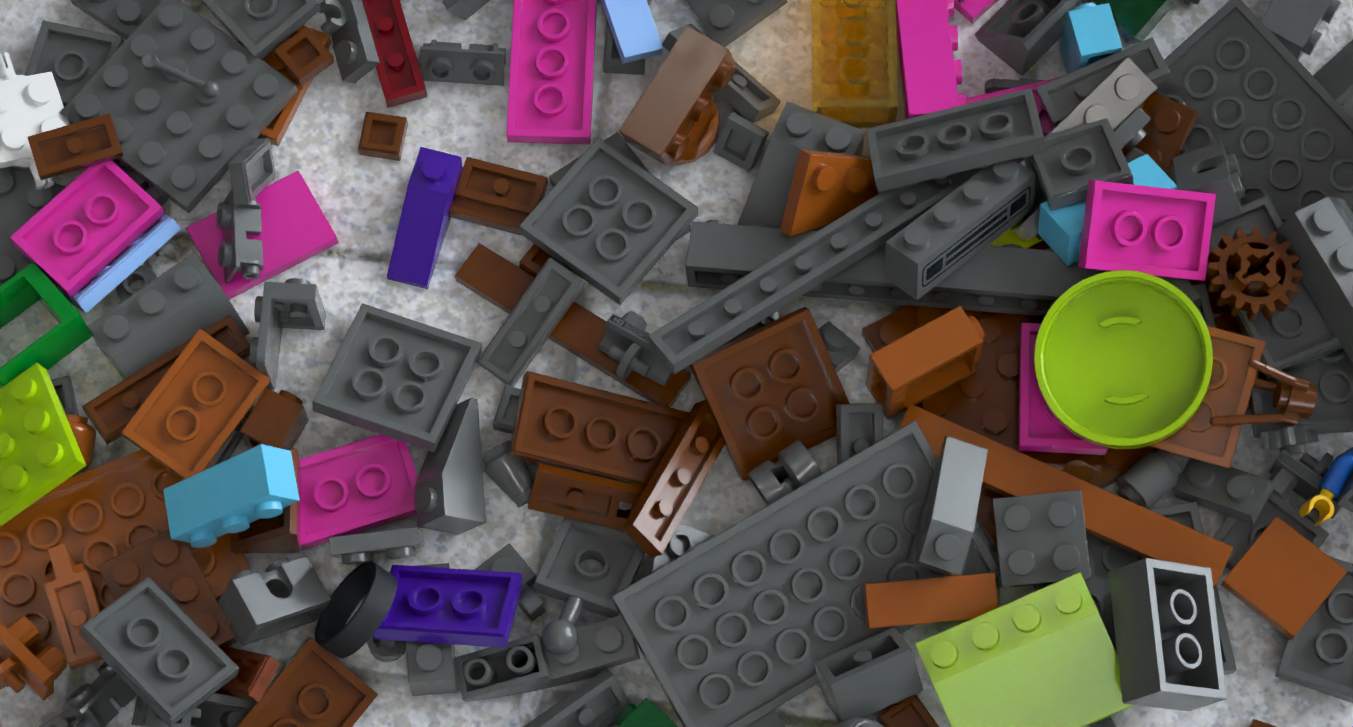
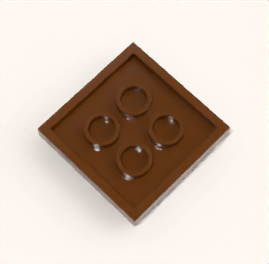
M805 306L713 350L690 365L738 477L743 481L749 479L748 472L766 460L774 463L777 462L778 452L796 440H800L808 450L836 436V404H850L810 309Z

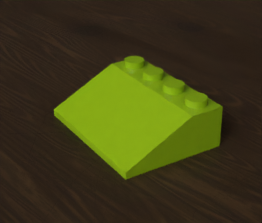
M1081 572L915 643L952 727H1086L1135 706L1123 704L1118 655Z

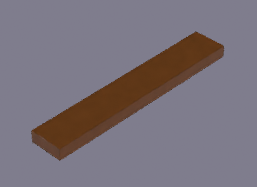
M478 243L455 275L458 283L508 314L512 312L535 279L531 274ZM573 302L548 339L648 401L671 408L691 380V373L685 369L675 375L672 373L671 379L665 387L635 371H632L625 380L618 377L616 371L619 362L598 350L606 331L605 325L607 321L578 303Z

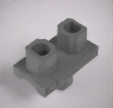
M633 311L627 312L622 317L613 313L606 322V331L598 350L619 362L616 371L618 377L625 380L632 371H635L665 387L671 379L673 372L649 345L648 335L650 333L645 331L647 323L644 317Z
M1283 449L1269 471L1271 475L1268 480H1271L1273 492L1283 500H1286L1292 491L1299 494L1306 501L1319 495L1321 490L1318 486L1335 457L1327 452L1318 461L1305 452L1300 460H1298ZM1334 497L1331 500L1334 505V513L1331 519H1333L1342 508L1340 505L1337 504V498ZM1313 507L1305 516L1316 523L1320 515L1318 509Z

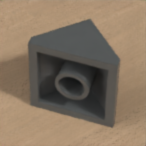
M1008 0L974 35L980 43L1023 76L1062 37L1068 11L1079 6L1081 0Z

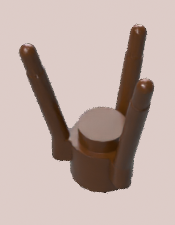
M1249 359L1248 365L1281 381L1276 384L1256 378L1253 386L1274 393L1273 407L1280 409L1281 413L1211 417L1209 422L1211 425L1284 423L1297 426L1299 418L1309 419L1316 404L1317 387L1310 384V380L1294 377L1256 359Z

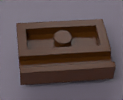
M467 157L455 191L453 204L449 209L450 217L521 235L519 233V226L543 200L548 186V178Z

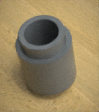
M1158 449L1154 453L1147 452L1117 479L1119 487L1117 495L1146 509H1150L1177 485V478L1182 474V470L1177 461L1168 452Z

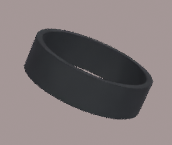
M367 561L355 568L340 583L330 597V603L321 613L315 629V641L338 658L349 657L358 651L371 638L387 615L397 590L396 577L373 561ZM365 596V598H364L363 602L361 603L360 607L358 608V610L355 612V614L352 616V618H351V619L348 621V623L346 624L347 620L349 619L350 615L352 614V612L354 611V609L356 608V606L359 604V602H360V601L363 599V597Z

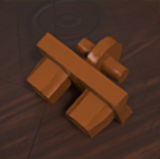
M25 615L9 623L6 627L0 622V690L9 686L15 693H19L27 684L44 701L54 693V680L67 668V659L52 644L37 656L28 649L29 646L39 639V631Z

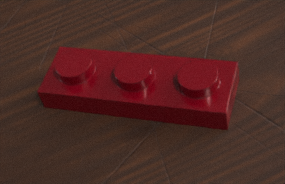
M362 0L380 61L375 67L387 108L426 98L425 84L400 0Z

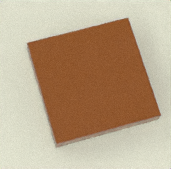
M1276 516L1225 577L1221 586L1290 640H1293L1348 571Z

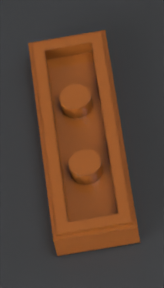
M995 572L862 584L866 629L969 620L998 608Z

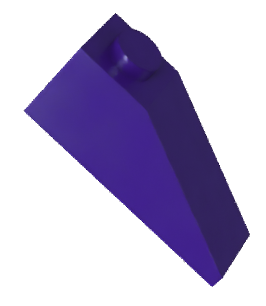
M420 147L407 186L387 279L428 289L451 220L449 209L453 204L455 191L463 170L460 156Z

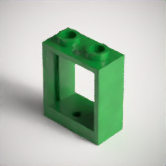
M34 262L0 286V329L37 301L43 304L59 324L0 367V388L35 363L40 364L47 370L92 337L81 315Z

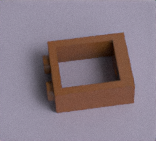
M959 306L870 354L866 387L876 403L883 404V414L887 420L906 411L910 404L917 405L977 372L984 342L983 339L985 338L980 323L974 316L968 317L963 308Z

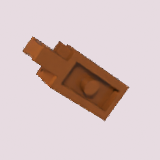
M65 544L49 548L47 550L54 572L44 575L46 580L44 587L68 665L73 670L102 660L95 650L79 635L80 627L101 612L90 574L83 563L73 565L70 552L66 549Z

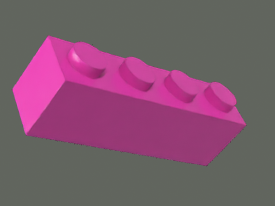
M893 0L905 119L965 105V94H958L957 85L962 84L961 59L954 60L953 51L958 50V30L956 25L950 26L949 17H954V0Z

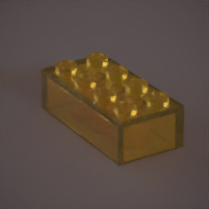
M810 0L811 111L856 128H873L896 122L898 109L896 1Z

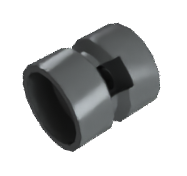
M796 440L778 452L777 462L774 463L766 460L747 474L766 505H769L822 474V471L801 441ZM788 478L790 482H784V480Z

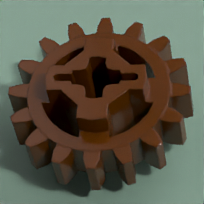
M1254 226L1251 234L1246 236L1240 227L1236 229L1233 240L1224 235L1218 244L1219 248H1213L1208 258L1212 263H1209L1207 266L1206 276L1214 279L1211 280L1207 289L1209 292L1219 291L1221 293L1216 303L1219 307L1228 302L1233 305L1231 309L1232 316L1235 317L1240 310L1247 311L1248 320L1253 321L1257 313L1261 311L1267 320L1271 319L1275 308L1284 312L1290 304L1289 299L1294 300L1300 288L1296 284H1299L1303 277V272L1294 268L1297 266L1300 257L1299 255L1288 256L1286 252L1291 245L1289 241H1285L1280 245L1275 242L1277 232L1272 230L1266 238L1261 236L1259 226ZM1227 263L1229 264V266H1228L1227 269H1228L1229 272L1232 274V280H1229L1228 275H1227V270H1226V265H1227ZM1276 267L1280 271L1281 278L1276 274Z

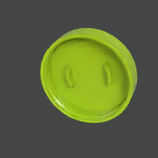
M1118 270L1088 277L1073 285L1054 302L1044 317L1038 331L1034 364L1041 395L1051 413L1067 430L1077 437L1098 446L1112 449H1135L1153 445L1170 437L1193 417L1208 390L1213 366V349L1210 334L1202 315L1181 290L1151 274L1139 271Z

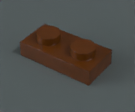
M110 113L27 137L40 180L123 157Z

